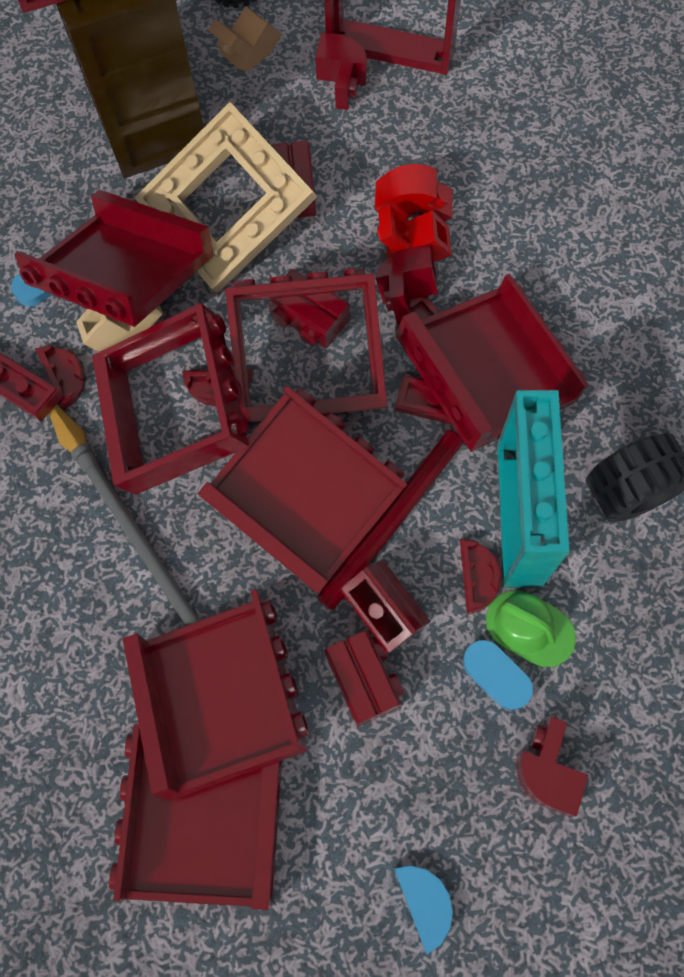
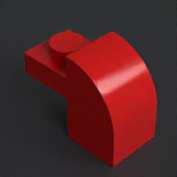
M422 164L402 165L390 170L376 181L375 210L378 211L391 205L406 219L417 211L424 214L433 211L446 222L452 218V189L437 181V169Z
M391 205L378 210L379 226L377 227V233L380 241L386 245L387 258L400 251L429 244L434 262L452 256L449 226L433 211L408 221Z

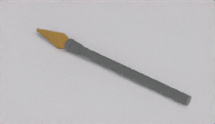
M56 404L49 415L59 443L71 452L73 460L77 461L83 472L89 476L184 625L188 626L200 621L100 468V463L92 452V447L86 442L84 430Z

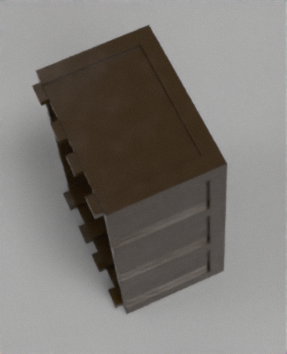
M67 0L57 3L56 6L84 81L123 178L125 179L168 164L207 125L203 124L176 0Z

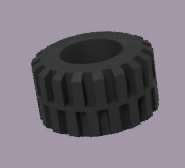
M656 434L633 442L602 460L587 475L586 483L608 522H620L637 517L666 503L684 491V452L673 434Z

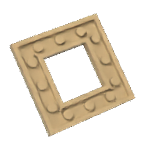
M231 102L135 197L138 203L202 224L183 201L230 154L266 192L218 241L210 233L213 257L197 272L216 293H219L317 198L308 185Z

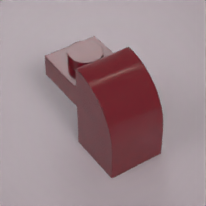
M321 32L315 56L316 79L336 82L335 108L348 110L350 98L357 97L358 85L366 86L367 57L365 50L359 42L351 37Z
M430 244L395 253L387 258L376 272L375 278L383 304L386 305L388 312H394L397 325L401 323L403 316L411 313V299L438 294L437 271Z
M550 717L544 721L543 725L537 724L530 743V747L536 749L535 754L525 751L517 754V777L524 792L535 803L568 817H575L579 811L588 774L556 763L568 722Z

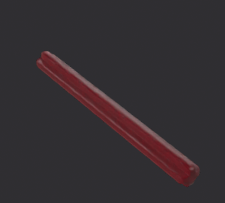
M453 430L446 431L406 482L407 486L321 590L317 598L325 608L332 611L344 598L340 589L369 566L460 449L463 440L459 434Z

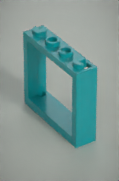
M516 390L497 443L503 588H542L569 553L558 390ZM504 450H515V460H504ZM541 536H543V545H542V546H541Z

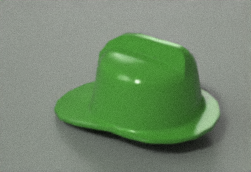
M520 590L507 591L497 596L488 607L486 625L492 639L526 661L540 667H555L565 662L573 653L576 637L575 629L569 618L559 609L537 596Z

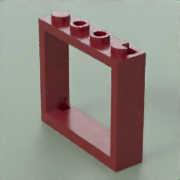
M324 0L326 33L341 34L353 38L361 44L365 50L366 57L369 59L447 75L455 52L461 0H448L444 40L344 19L343 0ZM436 56L443 57V61H436Z
M348 269L343 271L342 277L329 278L328 272H315L306 274L307 280L292 281V276L288 275L270 278V284L256 285L254 279H244L243 281L233 282L234 287L225 288L234 374L241 391V397L239 398L241 412L244 414L247 422L262 421L276 404L251 405L240 302L362 290L372 394L315 400L316 403L313 407L321 414H326L328 411L331 413L387 408L374 273L365 274V269Z
M202 303L92 355L113 485L135 495L249 447L246 434L249 426L244 414L241 412L239 403L241 391L233 377L231 368L234 360L229 348L226 346L224 333L227 331L226 325L219 314H215ZM202 337L222 432L144 465L127 372Z

